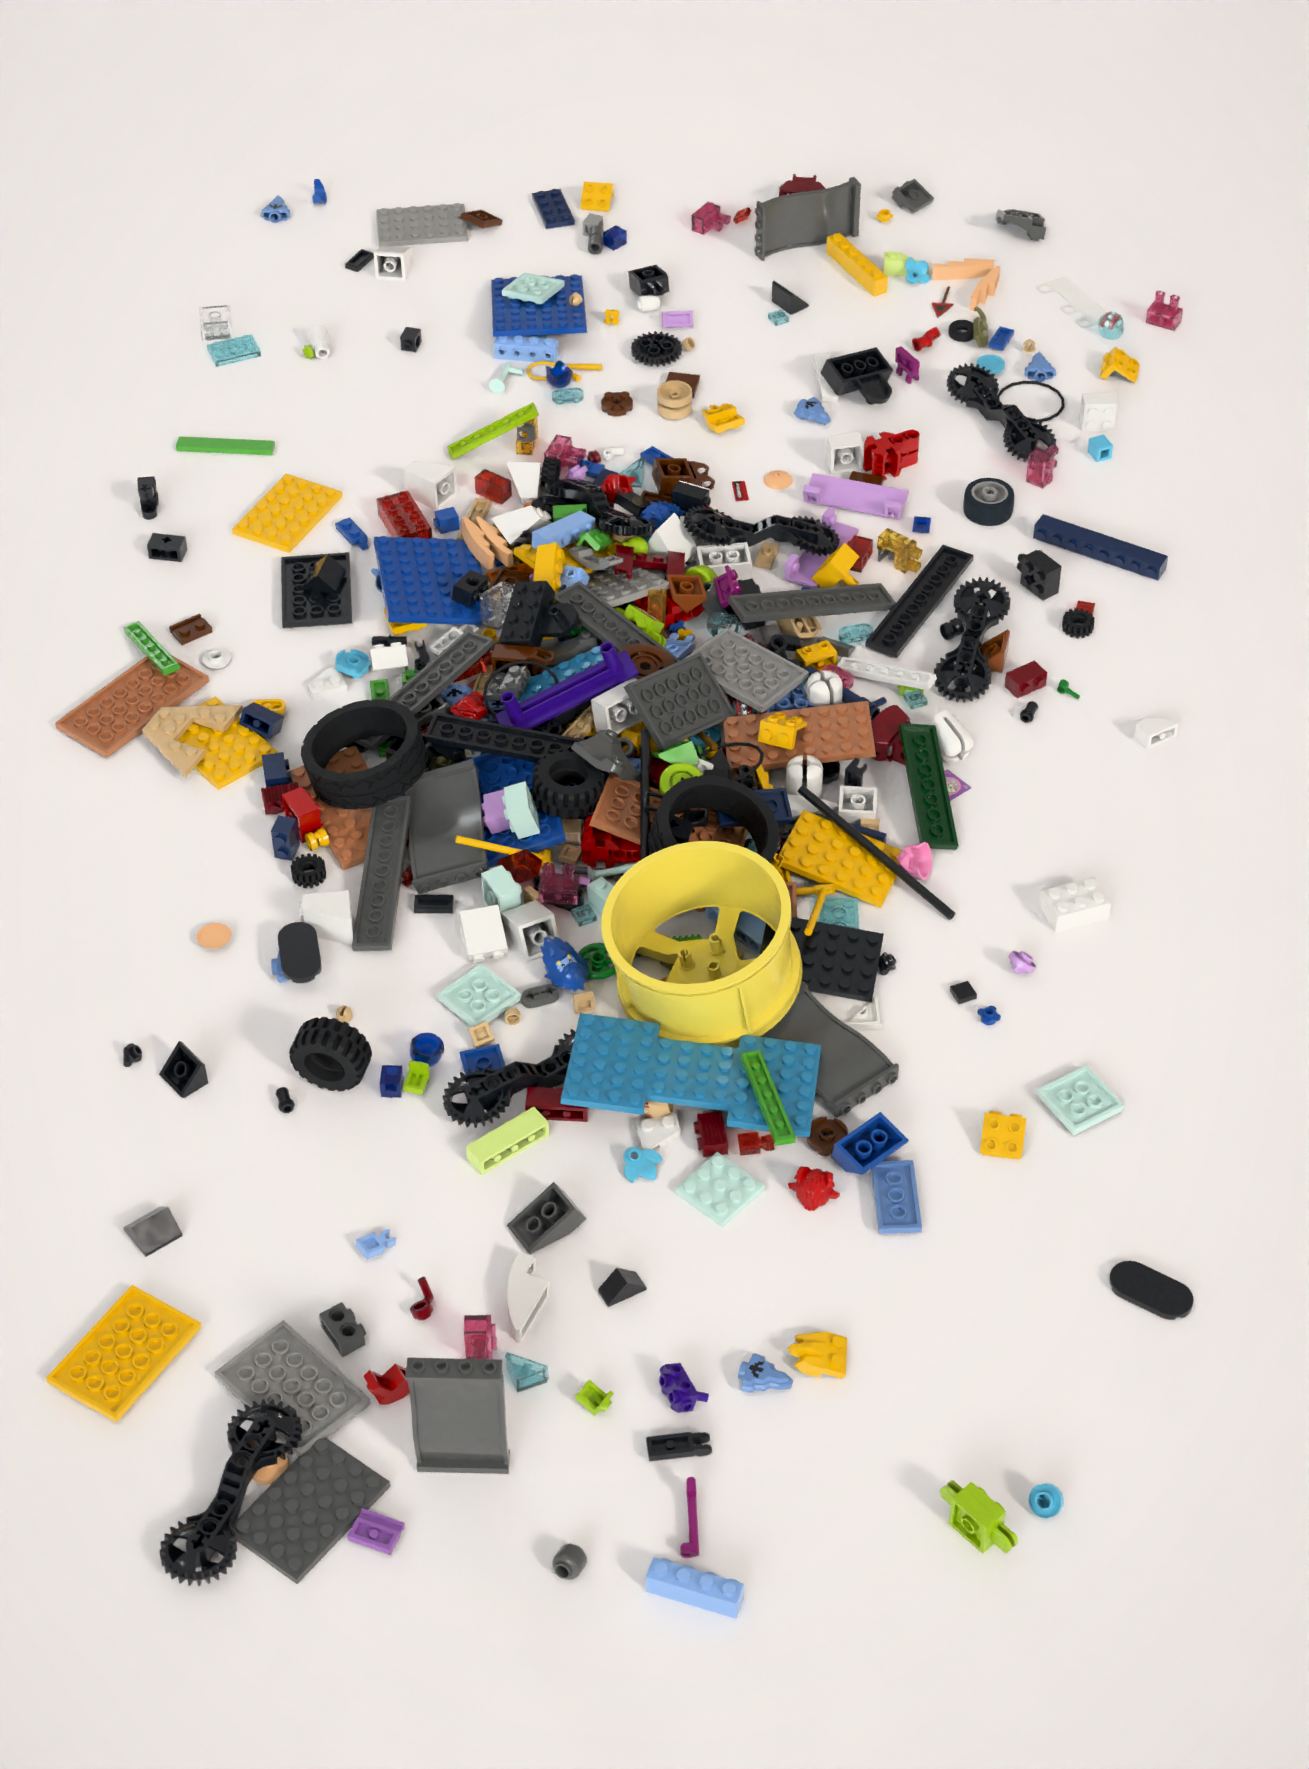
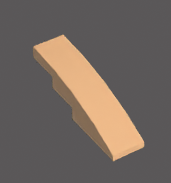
M964 258V262L933 263L932 280H958L983 277L994 269V260Z
M1000 266L991 270L976 286L971 296V311H974V307H978L979 303L985 304L988 295L994 296L999 281Z
M463 516L461 533L466 545L487 570L492 569L495 554L489 550L490 543L485 540V532L466 516Z
M477 516L476 525L485 532V540L490 543L489 550L495 554L494 557L508 568L513 566V551L507 548V541L501 538L500 530Z

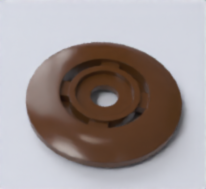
M631 644L618 651V653L623 650L627 651L639 672V675L634 677L637 680L675 663L668 652L651 644ZM648 664L650 669L643 670L640 668V665Z

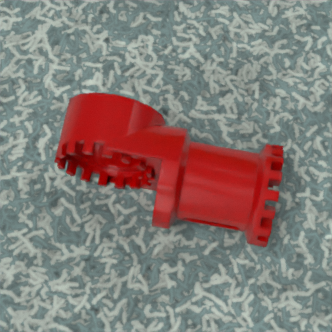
M934 327L928 330L920 338H913L912 345H914V350L918 352L924 347H931L932 339L934 341V338L937 339L941 336L938 328Z

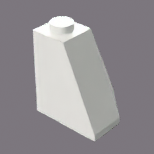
M507 462L508 472L521 504L524 506L529 502L532 503L534 499H538L542 488L540 481L541 464L535 462Z

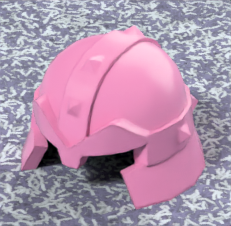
M923 842L905 846L896 857L899 866L914 878L928 879L932 867V853L928 843Z

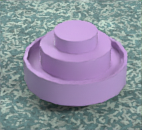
M578 464L568 470L569 474L565 476V479L585 480V472L588 471L586 465L580 467Z
M1013 950L1008 956L1011 960V969L1018 974L1033 973L1036 969V965L1032 962L1034 959L1022 950L1020 952Z

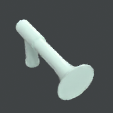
M507 362L498 379H493L489 382L490 390L496 394L502 393L505 389L503 381L508 373L523 376L524 369L514 368L511 363Z
M638 862L603 870H593L588 866V878H590V883L600 877L624 874Z

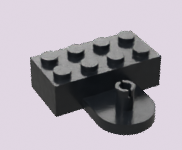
M877 347L827 359L820 372L837 396L859 390L866 399V402L872 405L875 403H886L892 394V388L888 380L893 369Z
M547 581L515 582L499 643L540 647L543 637H562L571 633L579 622V614L571 604L553 603L555 591Z

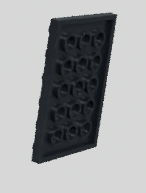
M349 552L329 554L346 569V574L336 594L303 589L312 566L327 554L281 557L283 628L352 623Z
M791 917L790 930L800 950L803 972L802 981L808 985V990L872 1003L884 934L816 922L812 934L807 936L804 931L809 920ZM767 923L759 956L775 936V931Z

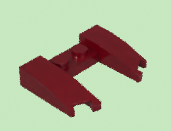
M616 545L615 556L623 558V562L615 566V575L620 570V573H627L626 578L632 579L633 566L666 570V575H684L685 553L668 551L667 557L660 554H655L654 556L647 555L643 552L634 554V547Z

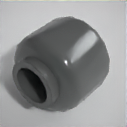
M565 1544L559 1549L552 1561L556 1575L562 1579H575L585 1568L587 1556L581 1547L574 1544Z

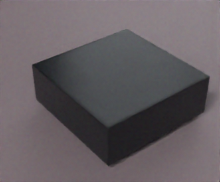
M969 981L950 986V992L958 1004L977 998V993Z

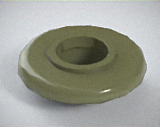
M440 755L431 760L429 768L430 770H435L458 762H453L444 755Z

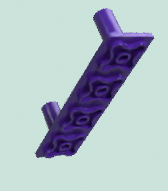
M605 642L599 648L604 659L603 661L521 702H518L512 691L504 692L500 699L505 710L497 713L496 717L502 725L532 729L638 676L639 672L626 650L617 653L612 642Z

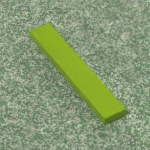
M534 402L447 446L452 460L539 416Z

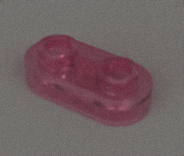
M834 664L826 665L823 670H829L839 675L844 687L848 689L853 687V676Z

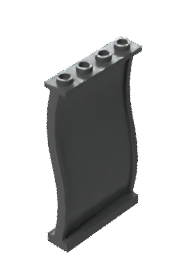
M851 177L848 182L831 188L782 195L762 203L757 201L755 208V255L761 261H765V257L784 250L827 244V237L835 233H841L845 238L848 236H859L861 183L855 177Z
M473 759L424 772L419 780L405 792L406 796H411L412 798L409 820V850L413 875L412 883L418 894L482 878L481 873L490 870L485 849L455 843L456 835L485 841L482 819L483 811L481 807L482 797L478 778L479 770Z
M804 981L801 982L799 993L786 1015L772 1029L760 1036L821 1045L816 1093L831 1108L836 1118L842 1114H847L853 1107L864 1103L867 1098L873 1094H878L884 1087L893 1084L898 1079L899 1065L897 1063L893 1064L871 1041L829 1012L808 990V985Z
M407 1357L405 1380H408L417 1472L509 1474L510 1449H508L502 1360Z

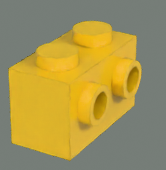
M828 640L797 649L796 660L802 661V667L811 665L819 671L837 665V651Z

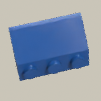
M879 1112L836 1142L831 1158L845 1172L863 1175L908 1143L909 1140Z

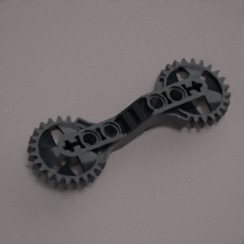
M964 363V367L958 365V368L954 367L953 371H950L946 385L948 387L947 391L951 392L950 396H955V401L960 399V404L966 402L967 407L978 409L986 420L999 421L1005 428L1003 434L1004 447H1008L1007 452H1013L1012 457L1017 455V460L1023 458V462L1029 460L1032 463L1035 460L1038 463L1039 459L1044 462L1045 458L1049 459L1050 455H1053L1057 439L1054 438L1055 434H1051L1052 429L1047 430L1048 425L1042 426V421L1037 423L1035 418L1024 416L1016 405L1002 404L997 398L999 391L998 379L994 378L995 374H990L991 370L985 371V367L979 368V364L974 367L972 363L970 366ZM958 375L966 377L964 386L956 381L955 378ZM1038 440L1047 445L1048 448L1045 451L1036 449Z
M573 478L557 479L545 483L546 494L586 504L591 516L595 518V525L599 527L600 531L619 536H643V534L648 535L654 532L655 522L612 509L603 489L598 484H595V482Z
M697 506V508L692 507V509H688L683 522L685 524L684 527L688 528L687 532H692L691 536H697V540L702 539L703 543L709 542L710 545L715 543L716 546H719V543L725 546V544L731 545L733 543L747 542L748 547H751L766 539L774 538L790 542L795 547L800 546V550L805 549L806 553L810 551L813 555L817 553L819 556L822 554L827 556V554L831 555L837 550L840 543V538L835 533L836 530L830 529L831 526H826V522L821 523L819 519L814 520L813 517L808 519L807 516H804V518L801 516L798 518L795 516L788 518L772 515L751 524L735 520L729 515L725 516L724 512L719 513L718 509L713 510L712 507L707 509L705 506L703 508Z
M979 577L978 581L972 578V583L965 581V586L961 584L960 589H957L956 595H954L953 607H955V613H957L958 619L963 622L966 629L962 634L960 645L955 650L945 654V659L940 658V663H936V668H934V674L937 677L935 687H938V692H943V697L949 695V700H952L954 697L956 702L962 699L965 703L966 698H969L972 702L974 696L979 699L980 694L985 695V690H989V684H991L992 672L990 671V666L987 665L988 661L980 653L979 647L983 642L986 631L998 625L999 619L1004 620V615H1008L1010 597L1009 592H1006V587H1001L1000 582L995 584V579L988 582V577H986L985 581H982L981 577ZM974 588L980 589L976 593L974 592ZM991 589L996 591L995 595L992 598L990 593L988 592ZM952 681L954 682V685L956 686V688L953 689V690H951L950 688H948L949 684H950ZM970 686L971 691L966 692L964 688Z
M570 1029L571 1035L564 1033L565 1040H558L559 1045L554 1046L551 1057L538 1064L515 1061L499 1070L485 1067L482 1072H479L478 1068L473 1073L468 1069V1074L466 1075L460 1072L461 1077H453L454 1083L448 1082L449 1088L444 1089L445 1095L442 1097L447 1115L451 1116L452 1121L457 1120L458 1125L465 1122L466 1127H469L471 1123L474 1124L475 1128H477L478 1123L485 1126V1121L488 1120L490 1123H493V1117L499 1119V1112H506L505 1107H509L511 1098L515 1093L527 1087L553 1088L565 1082L576 1032ZM465 1093L467 1103L452 1102V1098L456 1094Z
M262 1399L259 1405L256 1401H253V1407L245 1404V1411L238 1409L237 1416L231 1417L232 1423H228L227 1439L232 1455L226 1462L215 1498L205 1512L186 1517V1524L178 1521L177 1529L170 1527L171 1534H164L165 1541L160 1542L161 1565L164 1566L165 1573H170L171 1579L178 1577L180 1584L186 1579L188 1580V1586L193 1581H197L198 1586H200L202 1580H206L210 1584L211 1577L219 1580L220 1572L227 1574V1567H233L232 1560H236L237 1540L232 1524L239 1517L249 1483L259 1469L277 1464L278 1457L285 1460V1453L292 1455L293 1448H298V1441L302 1440L300 1417H297L296 1410L291 1411L290 1405L283 1408L282 1401L275 1405L274 1399L269 1404H266L265 1399ZM245 1420L253 1421L248 1431L240 1427ZM277 1430L290 1437L286 1443L276 1442ZM178 1538L187 1540V1552L173 1545ZM215 1552L224 1556L219 1563L210 1561ZM196 1567H202V1570L196 1571Z

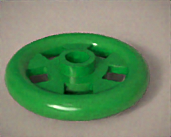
M604 943L589 944L578 952L582 953L585 960H589L587 965L589 967L588 978L606 979L616 974L611 958L606 956L607 950ZM608 963L613 964L610 969L607 968ZM592 969L600 970V972L592 971Z

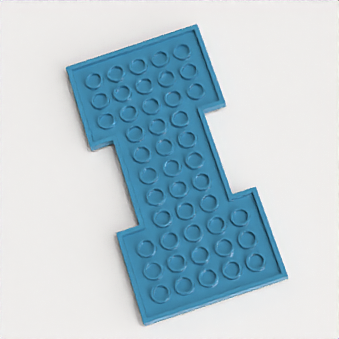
M580 1013L562 1091L561 1104L639 1115L644 1114L646 1100L728 1111L726 1126L769 1132L740 1059V1053L760 1050L794 1134L796 1136L810 1137L821 1045L752 1035L740 1036L739 1048L658 1038L660 1023Z

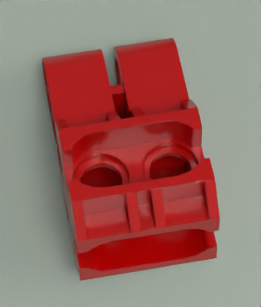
M907 430L895 435L889 432L879 433L880 439L876 440L873 436H869L864 442V471L872 470L873 475L884 476V481L887 480L885 474L890 473L893 477H897L900 475L902 468L918 462L920 433L917 430Z
M670 589L634 601V606H638L665 624L660 632L663 636L664 630L669 629L671 624L678 623L679 620L684 622L691 620L703 612V606L699 604L686 613L672 599Z
M593 814L585 818L581 850H583L582 862L596 868V861H605L606 868H613L615 863L640 861L639 844L590 826Z

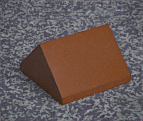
M666 575L672 599L686 613L707 600L700 575Z
M1008 629L981 644L980 653L988 661L987 665L990 666V671L1003 673L1009 646L1010 631Z

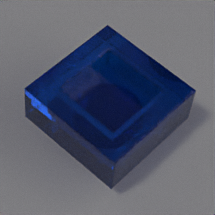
M914 516L912 532L929 533L931 518Z

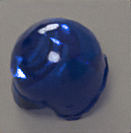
M558 360L553 368L545 366L546 379L552 387L561 389L571 383L574 373L561 360Z
M420 1033L410 1043L411 1060L427 1063L429 1068L436 1065L444 1053L443 1041L433 1033Z

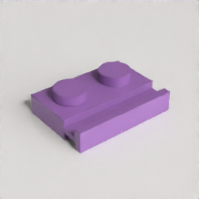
M362 1508L359 1517L356 1518L347 1535L348 1541L391 1555L401 1536L402 1530L405 1529V1523Z

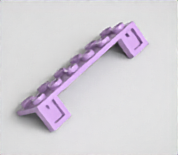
M816 473L812 474L809 486L805 485L803 489L804 502L899 520L902 518L909 495L908 490Z
M829 506L822 515V522H826V526H831L830 529L836 530L835 533L840 538L838 548L844 542L849 546L858 534L859 529L836 522L835 508ZM806 550L800 557L799 555L792 554L785 563V580L813 589L817 588L818 584L811 578L830 554L819 556L817 553L813 555L810 551L806 553Z

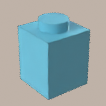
M1104 434L1089 438L1087 452L1096 462L1111 459L1113 445Z

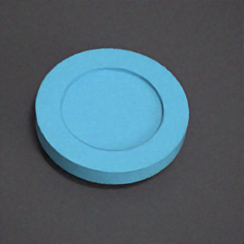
M996 355L981 356L977 359L976 365L979 364V368L985 367V371L991 370L990 374L1001 373L1005 368V361Z

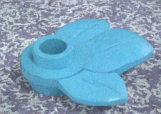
M912 257L907 259L905 263L907 282L910 284L918 282L922 284L927 283L931 279L926 273L928 270L927 262L921 260L916 263Z
M630 1147L624 1152L623 1156L626 1163L624 1168L625 1177L631 1183L635 1182L639 1176L648 1180H655L657 1175L655 1165L662 1162L663 1158L652 1149L641 1150L638 1147ZM636 1154L638 1158L633 1159L630 1155Z

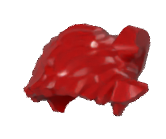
M607 475L603 485L600 487L606 494L610 506L614 505L617 493L634 491L631 484L636 481V478L633 476L627 477L626 475Z
M477 691L464 696L450 707L451 713L456 716L480 721L484 719L488 712L483 702V696Z
M801 1166L794 1176L796 1182L788 1183V1187L796 1191L797 1199L809 1211H815L819 1206L825 1205L829 1199H837L840 1196V1193L832 1189L835 1187L833 1173L822 1171L818 1168L812 1170L809 1167Z

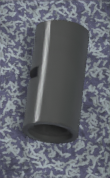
M597 225L592 226L589 230L588 251L593 255H598L603 250L604 230Z
M626 737L619 738L622 740L620 743L622 749L624 746L629 745L628 751L624 752L626 757L634 758L637 754L635 744Z

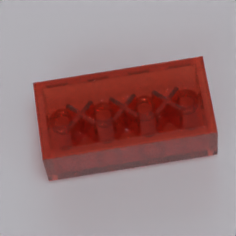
M408 490L377 499L378 515L391 537L432 538V528Z

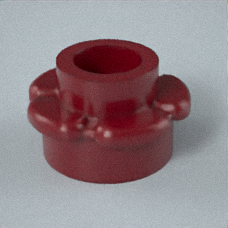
M596 450L589 451L587 460L600 463L601 457Z

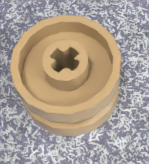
M672 380L659 385L657 389V409L661 416L674 420L690 415L692 412V388L689 384L683 381Z

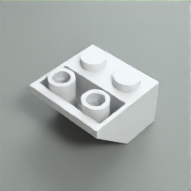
M401 642L391 643L390 647H384V644L374 645L373 649H370L373 671L408 667L406 645H402Z

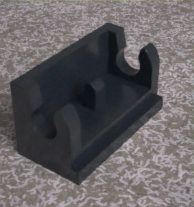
M855 757L845 769L844 786L862 787L863 773L867 770V764L858 768L860 759Z

